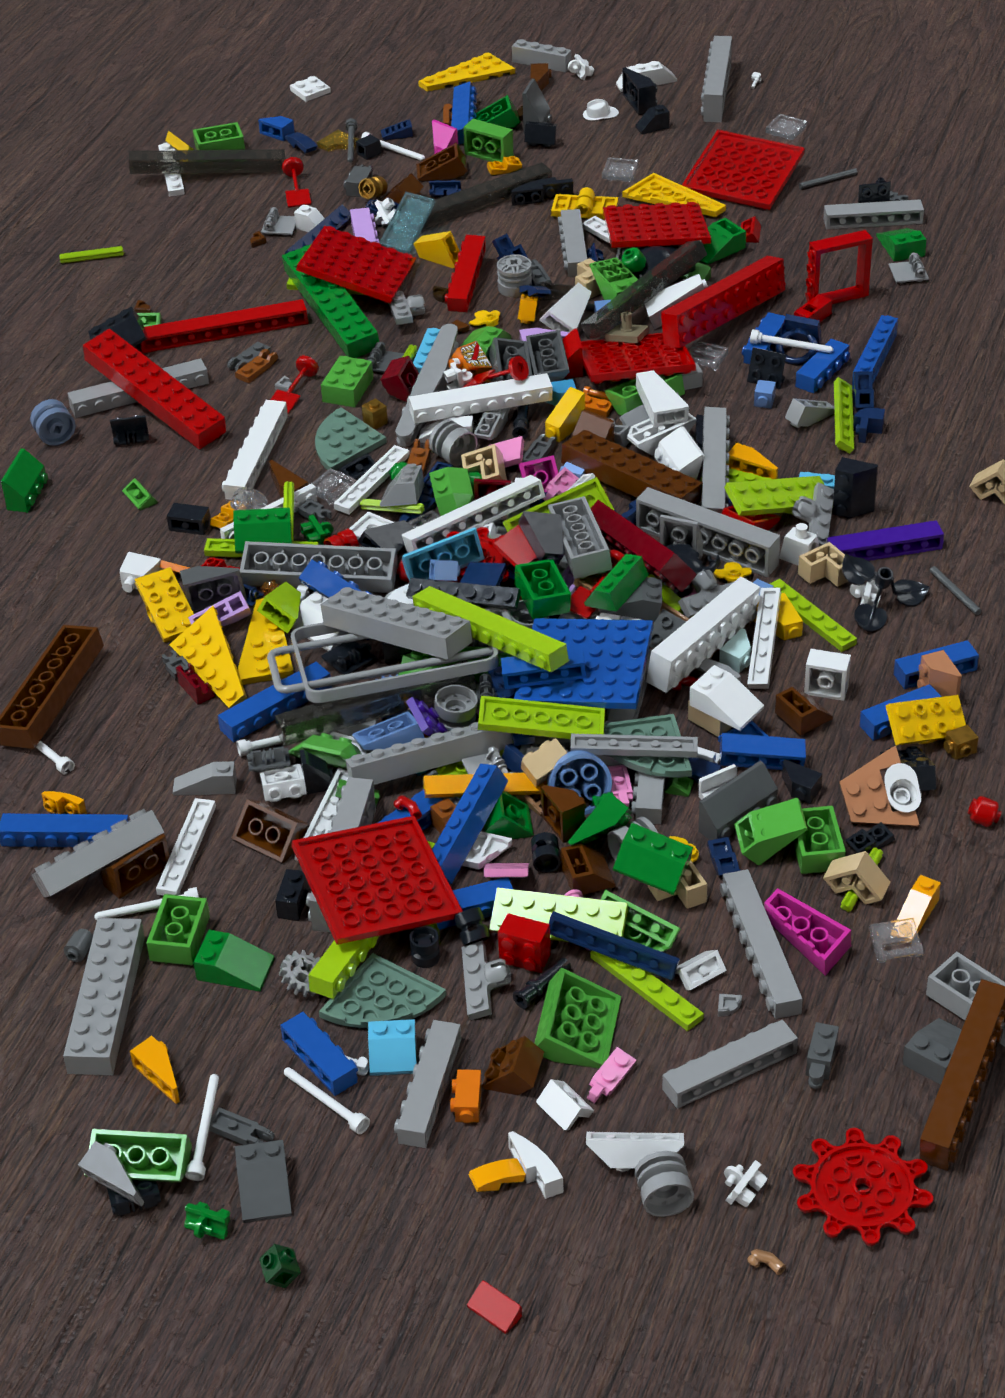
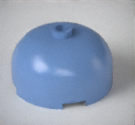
M575 750L567 752L557 761L554 769L547 775V785L574 790L579 797H581V794H584L588 800L592 801V796H601L604 793L611 792L612 777L608 767L599 757L588 751ZM593 802L586 807L585 815L592 813L595 809Z

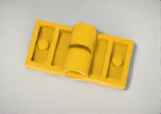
M588 187L582 188L579 195L556 194L551 209V216L561 217V210L580 209L581 218L590 219L596 216L604 219L603 207L608 205L618 207L619 197L595 196L594 191Z
M171 567L135 579V585L146 605L147 615L151 623L155 624L163 642L176 639L191 625L188 617L194 615Z
M959 695L886 705L896 746L912 743H932L945 739L946 732L966 725Z

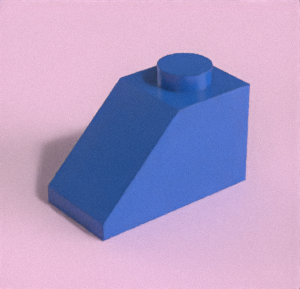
M278 116L258 120L260 134L285 141L286 135L295 133L294 121L292 119Z

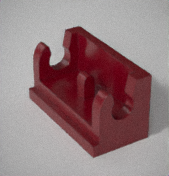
M188 663L189 670L187 672H184L181 665L176 667L178 684L198 705L215 697L212 686L208 682L206 684L195 673L194 666L191 663Z

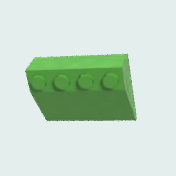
M561 967L549 981L534 1044L544 1051V1058L553 1062L600 1069L609 1057L621 996Z

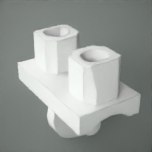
M575 54V60L569 62L568 70L576 73L581 80H585L586 76L592 77L594 68L589 66L587 60Z
M386 198L384 201L377 200L375 202L378 209L377 216L375 217L376 224H382V226L392 225L396 229L399 226L397 221L401 214L396 209L390 210L395 206L394 201L390 198Z
M455 362L450 363L451 369L443 372L447 383L453 381V383L446 385V390L462 388L473 379L471 372L466 369H458Z
M872 580L867 582L866 585L858 586L851 584L850 593L855 598L862 597L861 604L873 606L879 588L875 585V581Z
M755 1160L745 1174L742 1173L743 1166L739 1164L736 1167L728 1166L724 1170V1175L727 1179L725 1184L729 1187L732 1184L736 1185L725 1200L730 1205L737 1201L739 1204L747 1207L756 1196V1194L745 1187L747 1183L759 1191L768 1178L758 1170L761 1166L758 1161Z

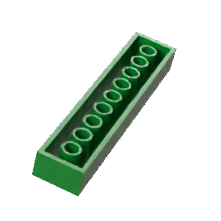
M311 244L282 255L285 272L292 279L295 286L346 356L357 358L372 352L376 343L379 342L378 332L346 289L296 270L297 264Z

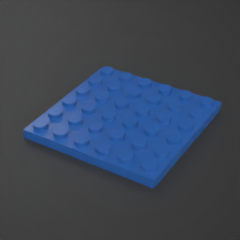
M535 618L533 630L566 643L567 649L583 648L587 678L516 688L514 699L607 709H637L654 627L653 620Z

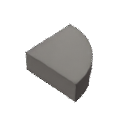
M283 376L275 384V390L287 392L292 385L290 379L287 376Z
M719 994L718 1016H727L736 1012L741 1006L742 995Z

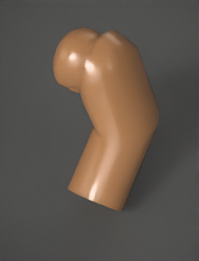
M754 1249L747 1258V1261L754 1267H759L761 1262L765 1263L777 1275L782 1274L786 1269V1265L771 1252Z

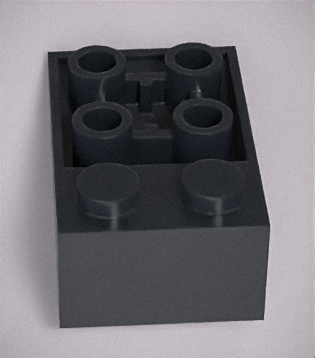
M909 746L905 750L897 749L901 763L910 766L915 771L920 791L936 790L935 764L924 751L917 746Z

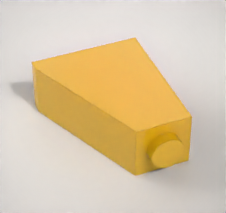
M451 231L423 235L413 243L419 258L450 268H454L455 262H458V252L460 250Z
M572 387L568 388L545 421L546 437H556V441L560 443L574 431L581 412L585 409L584 392Z
M785 592L781 593L776 636L782 640L800 637L803 631V620Z

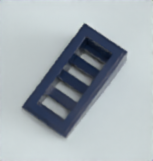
M410 119L380 130L383 140L413 136Z

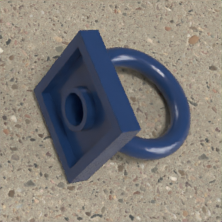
M786 314L784 319L786 332L780 338L821 344L820 320ZM776 344L777 353L785 354L783 345ZM809 350L806 355L797 358L786 355L785 362L789 364L805 363L817 351Z

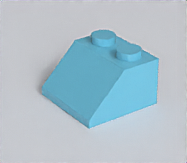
M415 1019L368 1022L370 1076L413 1074L414 1066L417 1064Z

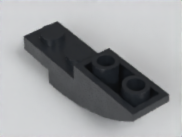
M551 177L516 187L511 190L512 206L544 202L543 199L555 198L556 194L574 195L573 179L556 180V177Z

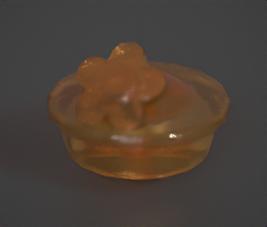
M272 580L271 583L264 582L260 589L263 591L264 596L279 587L280 584H275L276 580Z

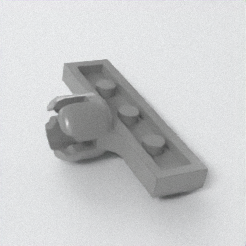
M403 291L397 292L391 304L389 303L396 325L413 323L412 316L425 313L423 305L425 301L422 295H412L406 299Z
M818 482L814 487L813 500L800 496L793 506L792 514L796 518L809 523L808 532L818 536L820 547L827 543L829 536L834 489Z
M701 571L691 581L697 594L682 598L678 603L685 616L691 618L734 582L719 585L712 571Z
M479 941L462 947L467 1015L470 1020L491 1015V990L506 986L511 982V971L509 966L505 964L506 961L504 959H497L487 962L486 946L483 941Z

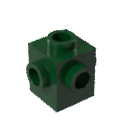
M274 1244L259 1258L265 1281L268 1284L286 1288L301 1273L294 1249Z

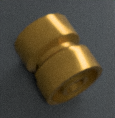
M381 176L365 178L360 181L358 187L360 195L365 199L383 196L388 188L386 180Z

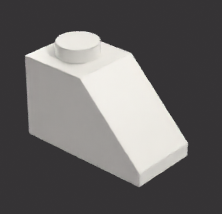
M302 205L294 212L296 229L306 232L312 230L325 219L316 208L308 205Z

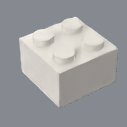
M810 649L806 662L804 692L811 696L844 701L849 685L851 655Z

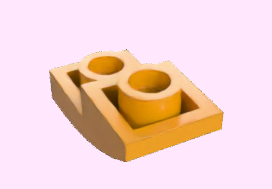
M515 156L503 157L502 162L493 161L487 163V169L491 175L506 174L522 168V163Z
M229 501V503L221 506V513L211 518L210 525L222 528L232 523L233 510H246V506L241 505L237 501Z
M44 791L42 793L43 806L50 813L87 814L85 801L80 797L54 791Z
M517 1158L491 1162L471 1170L468 1174L477 1192L497 1191L500 1189L501 1183L523 1182L526 1176Z

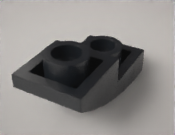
M880 822L867 832L862 828L845 841L856 853L864 851L870 853L873 848L880 849L895 840V837Z

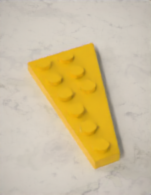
M488 52L466 62H461L454 67H449L444 71L437 72L432 76H427L419 80L418 84L419 87L428 92L443 89L445 85L458 86L459 82L473 83L487 80L489 76L502 77L504 73L510 72V75L516 73L514 67Z
M655 173L622 192V197L652 204L663 203L664 205H670L673 202L680 204L696 202L699 203L703 215L717 217L726 211L725 204Z
M264 598L256 600L237 669L239 679L243 685L272 680L267 655L275 648L287 646L284 631L257 611ZM290 654L275 657L280 678H287L294 674Z
M212 606L169 645L180 657L183 656L188 663L194 666L195 673L205 683L208 682L212 686V691L230 709L246 700L247 696L242 681L239 679L238 670L234 664L227 638L223 633L222 624L217 616V610Z

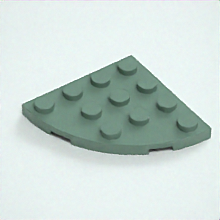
M342 407L336 409L321 423L315 436L316 454L320 458L321 464L330 473L387 443L384 435Z
M674 714L604 723L605 735L681 737ZM609 755L620 764L645 774L677 778L692 776L688 757Z
M372 953L357 969L355 974L347 980L344 989L341 992L339 991L334 999H330L319 1010V1017L332 1023L357 1028H368V1022L411 1020L432 1009L447 996L446 989Z

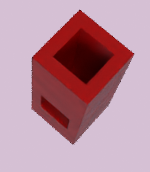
M818 294L797 309L794 315L820 320L821 322L832 314V299Z

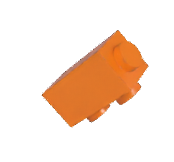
M457 1070V1079H452V1093H455V1098L450 1100V1112H455V1122H479L482 1089L481 1070Z

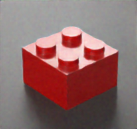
M507 913L498 930L499 959H504L506 965L542 973L551 955L550 924Z

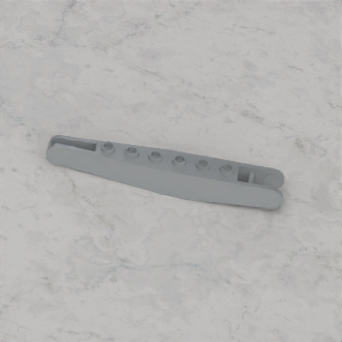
M445 324L441 327L416 383L413 385L410 396L446 390V385L449 382L447 383L443 372L450 369L448 361L456 349L459 348V343L455 341L458 333L456 325ZM410 396L407 398L406 407L402 409V416L395 431L397 436L396 442L401 447L411 446L426 423L414 424L409 411Z

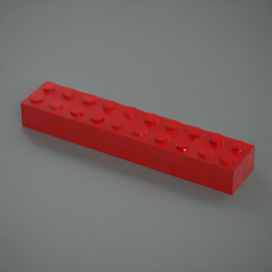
M767 255L662 311L664 345L681 348L785 291L784 259Z
M110 328L83 344L86 362L199 450L226 433L225 417Z

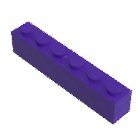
M937 520L828 537L827 543L830 542L844 554L870 561L943 549L944 533Z

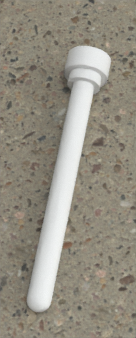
M364 132L361 138L366 137L371 133ZM380 140L381 147L420 161L425 160V156Z
M752 329L750 343L753 344L761 343L762 341L826 353L833 352V347L763 335L760 330Z
M328 724L250 742V740L246 741L245 739L236 741L240 757L247 756V754L255 749L303 739L312 735H320L321 733H329L333 731V726Z
M39 741L36 748L56 763V768L59 772L65 775L67 774L66 770L72 771L74 769L75 763L70 758L60 757L42 741Z
M197 887L189 888L184 894L178 895L199 898ZM162 899L97 912L95 919L115 918L158 909Z
M287 1067L284 1069L286 1077L346 1119L351 1130L357 1134H362L367 1130L370 1119L364 1114L351 1112L292 1068Z
M217 1074L210 1076L194 1157L186 1167L185 1177L193 1181H201L205 1176L206 1168L202 1161L219 1082Z

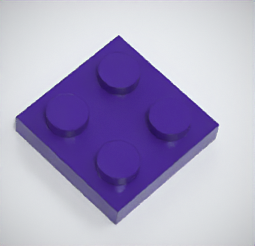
M414 697L406 701L424 734L430 737L434 733L447 732L445 726L437 719L439 715L433 707L429 708L422 700L418 701Z

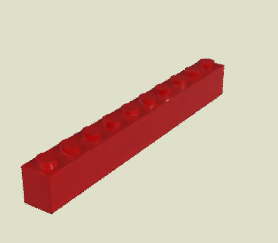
M303 299L146 326L144 329L147 340L141 342L140 346L142 353L305 325L308 324L307 309Z

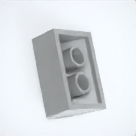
M407 464L388 485L380 502V507L417 504L424 488L422 465Z

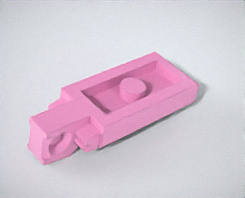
M564 467L546 486L547 494L543 500L547 501L566 492L579 478Z
M624 765L609 766L608 769L612 777L610 793L613 792L617 799L629 807V802L633 801V790L627 767Z
M617 1047L592 1077L589 1084L592 1088L587 1099L595 1104L602 1094L610 1096L635 1065L636 1059Z

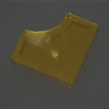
M336 130L317 141V145L326 151L348 149V134ZM354 137V147H356V141L359 138Z

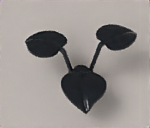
M848 554L844 556L842 570L847 581L860 586L865 581L871 582L875 579V585L879 588L873 606L861 604L857 606L854 612L855 621L867 632L880 630L887 621L886 611L882 608H876L882 589L888 588L891 584L892 592L894 595H897V600L901 604L910 607L920 604L930 589L929 586L908 579H901L894 583L893 571L890 568L881 567L878 572H875L873 564L868 560Z

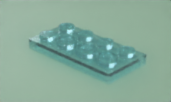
M405 192L379 243L384 247L394 248L398 252L410 254L414 246L413 243L417 240L435 205V200Z

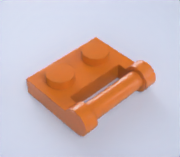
M585 386L583 389L585 393V410L608 417L614 407L610 401H607L609 399L605 392Z

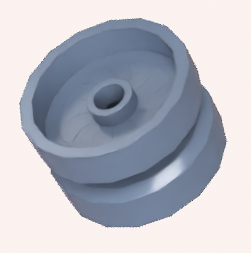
M48 399L42 401L31 412L30 422L40 439L48 445H59L66 442L75 431L74 418L65 405L58 400Z

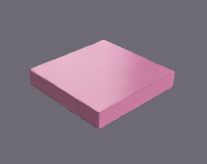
M522 436L495 443L503 454L505 468L522 463L524 448Z
M486 863L484 867V877H527L529 874V863Z

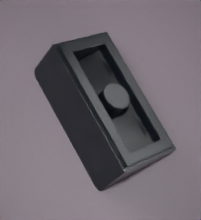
M367 453L341 467L337 474L348 483H351L361 478L375 464V461Z

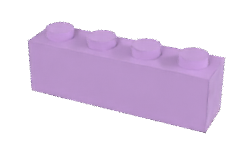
M369 208L351 209L350 216L353 235L363 237L370 242L379 243L373 213L370 214Z

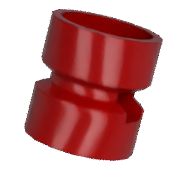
M347 528L337 533V535L326 538L324 545L359 547V542L354 532Z

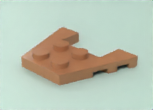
M896 746L885 751L839 782L851 824L877 825L882 822L884 825L918 827L920 825L916 811L909 813L892 812L880 771L887 770L890 766L901 763Z

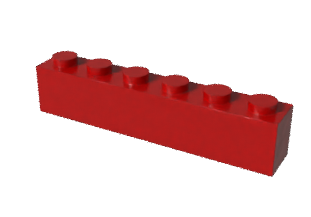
M466 235L465 240L461 242L458 262H455V272H452L451 283L448 284V294H445V304H447L448 311L468 312L486 252L485 236Z

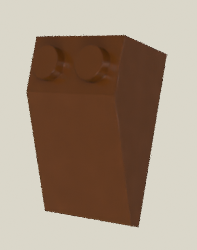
M457 142L416 164L419 181L454 179L463 176L467 172L466 157Z

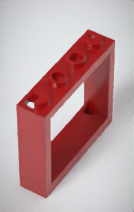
M866 230L809 242V252H807L809 258L807 264L808 278L806 279L807 293H805L807 302L819 294L821 254L858 246L856 286L820 295L832 299V304L869 296L873 238Z

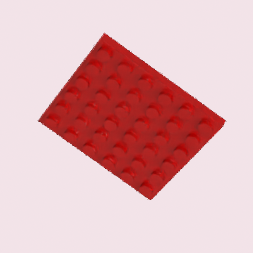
M717 130L682 183V186L705 196L770 210L803 157L805 148Z
M673 202L670 205L656 203L655 205L639 204V206H632L626 204L623 207H616L615 205L603 207V216L612 248L711 244V236L699 203L687 202V204Z
M324 226L297 264L296 270L391 304L413 268L416 258L411 254L398 252L394 248L384 247L380 243L367 241L363 237L353 236L349 232L336 230L332 226Z
M663 333L647 334L638 343L605 341V339L581 341L583 365L590 381L594 383H603L605 380L620 381L624 378L634 380L636 379V373L653 370L658 375L663 374L665 376H671L679 372L688 374L691 371H696V364L686 346L677 348L664 345Z
M415 816L292 840V849L337 945L452 920L456 914L463 912Z

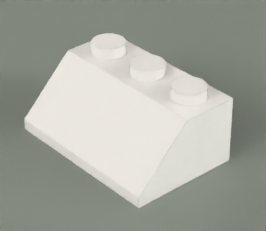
M679 427L659 441L658 447L655 450V458L658 463L697 480L704 454L685 427Z
M316 591L304 599L299 606L298 619L292 629L295 630L302 626L322 623L323 618L320 604L328 600V598ZM341 631L307 639L315 641L352 633ZM340 644L326 646L322 648H324L327 651H330L333 648L339 646Z

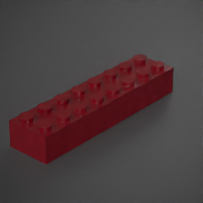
M597 500L590 508L605 542H608L624 555L642 556L647 572L662 580V583L665 582L670 589L674 590L676 588L683 592L697 576L673 551L600 500Z

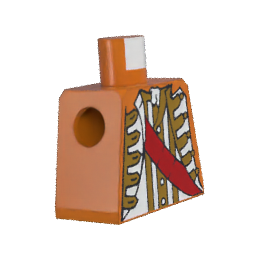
M477 341L457 348L448 361L450 369V363L455 362L458 369H466L472 373L473 377L476 374L490 371L492 368Z

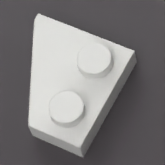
M481 831L462 866L481 869L486 863H489L512 846V838Z

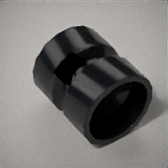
M550 832L536 834L531 839L534 869L541 873L556 871L561 865L557 836Z
M481 907L468 909L454 916L457 928L462 931L459 935L463 946L485 941L491 937L487 925L482 923L485 918ZM477 926L478 928L472 931H468V928Z
M421 926L412 930L410 933L412 962L420 968L435 966L440 960L437 930L430 926Z

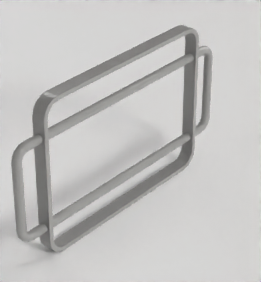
M491 607L485 609L513 621L506 608ZM322 622L293 630L291 633L292 645L271 650L267 655V660L274 687L278 692L287 694L305 691L306 698L309 701L324 703L487 672L499 665L498 654L505 652L489 646L488 648L457 653L449 660L435 657L307 682L299 651L369 639L368 637L352 633L297 644L298 641L305 638L343 631L325 626ZM294 653L302 683L282 685L275 657ZM492 655L489 658L330 689L313 690L320 687Z

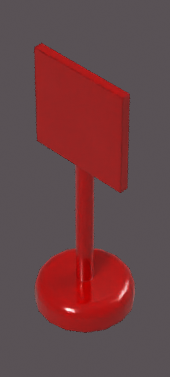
M297 157L287 158L282 163V169L287 176L293 177L295 190L285 191L288 208L311 205L309 188H298L297 176L304 169L302 160Z
M302 355L296 360V368L300 373L287 392L277 389L270 399L286 402L288 414L301 397L298 394L291 393L303 375L307 377L315 376L319 371L318 364L309 356Z
M515 356L509 361L507 370L494 373L496 370L493 369L476 374L463 387L479 385L486 379L496 378L509 373L513 379L522 381L528 377L529 367L523 357Z
M617 550L609 551L612 569L624 556L623 553ZM611 570L607 571L590 591L582 586L578 587L571 595V612L585 619L592 615L597 608L587 607L584 605V602Z

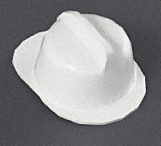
M594 99L587 103V110L584 111L583 117L590 121L608 119L618 116L619 111L609 106L608 102L603 99Z
M903 763L890 766L885 773V787L890 805L900 812L909 813L915 811L921 802V793L915 771Z

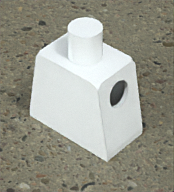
M797 524L784 537L779 559L799 565L800 555L819 547L818 536L808 532L806 524Z
M128 552L119 572L123 590L132 592L134 588L137 589L135 585L136 578L163 570V568L159 567L161 559Z

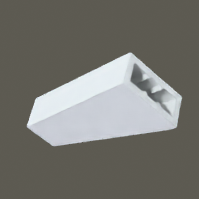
M698 274L644 297L645 307L654 329L662 326V311L707 288L706 280H702Z
M578 282L539 321L552 330L571 332L578 327L592 292Z
M654 370L636 373V389L653 427L688 421V404Z

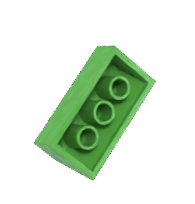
M674 373L671 376L659 375L680 396L685 394L682 374ZM630 379L605 390L609 401L621 416L643 405L636 389V379Z
M92 1129L89 1145L90 1149L93 1143L97 1141L102 1145L108 1143L117 1150L116 1155L122 1161L133 1180L166 1182L182 1181L190 1161L192 1144L187 1134Z

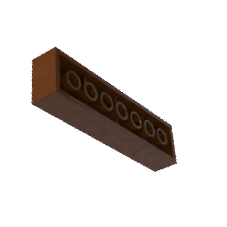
M588 430L581 431L562 444L561 463L565 464L567 461L585 470V474L593 473L598 480L638 498L649 487L693 504L701 502L702 482L642 456L633 450L613 443L604 437L595 435Z
M63 625L1 713V746L35 749L103 648L104 644L98 627Z
M981 979L920 1138V1159L928 1165L948 1171L950 1163L955 1164L959 1152V1149H957L958 1143H962L965 1138L966 1122L971 1121L974 1108H972L973 1103L979 1100L981 1082L986 1081L989 1068H987L988 1063L993 1062L996 1053V1042L1000 1043L1003 1035L1002 1026L1005 1023V986L984 979Z

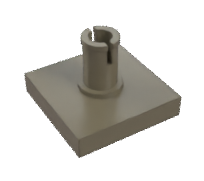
M627 312L621 313L622 324H616L605 334V341L638 343L649 333V326L632 325V313L628 312L627 315Z

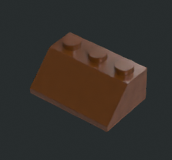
M246 799L231 839L284 863L294 853L292 840L304 838L310 824L263 802Z
M161 834L101 870L104 886L120 899L164 871L169 859L166 836Z

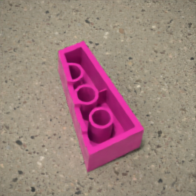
M777 888L764 902V908L771 925L825 976L851 947V930L782 890Z

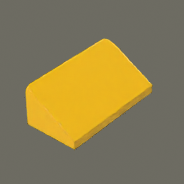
M168 131L165 140L167 143L185 156L197 154V151Z

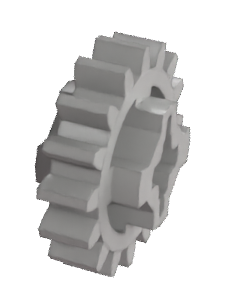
M302 950L299 955L296 951H293L292 955L288 954L280 966L279 976L283 977L281 982L288 983L287 990L293 988L295 995L299 992H302L303 997H306L308 992L312 996L316 994L309 991L308 974L320 960V957L313 958L314 954L312 952L306 955L305 950Z

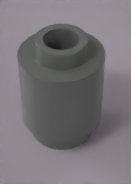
M86 929L75 931L64 947L66 957L74 962L82 961L90 950L93 934Z

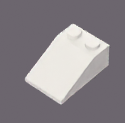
M715 665L690 687V706L739 731L764 709V704L731 673Z

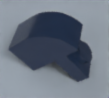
M507 233L492 241L499 254V257H497L498 261L500 258L508 255L527 257L522 245L519 244L514 247Z
M854 371L853 398L855 408H874L873 371Z
M864 408L855 414L853 428L856 431V435H859V443H866L867 433L882 434L885 409Z

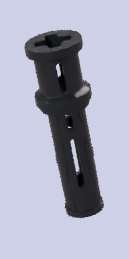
M529 404L518 406L517 418L513 423L512 435L514 438L522 436L523 439H526L528 437L529 421L527 416Z
M561 958L536 980H528L524 988L513 992L515 1003L522 1009L528 1008L532 1000L538 999L543 995L549 981L568 960ZM568 963L562 968L569 971L571 970V964Z

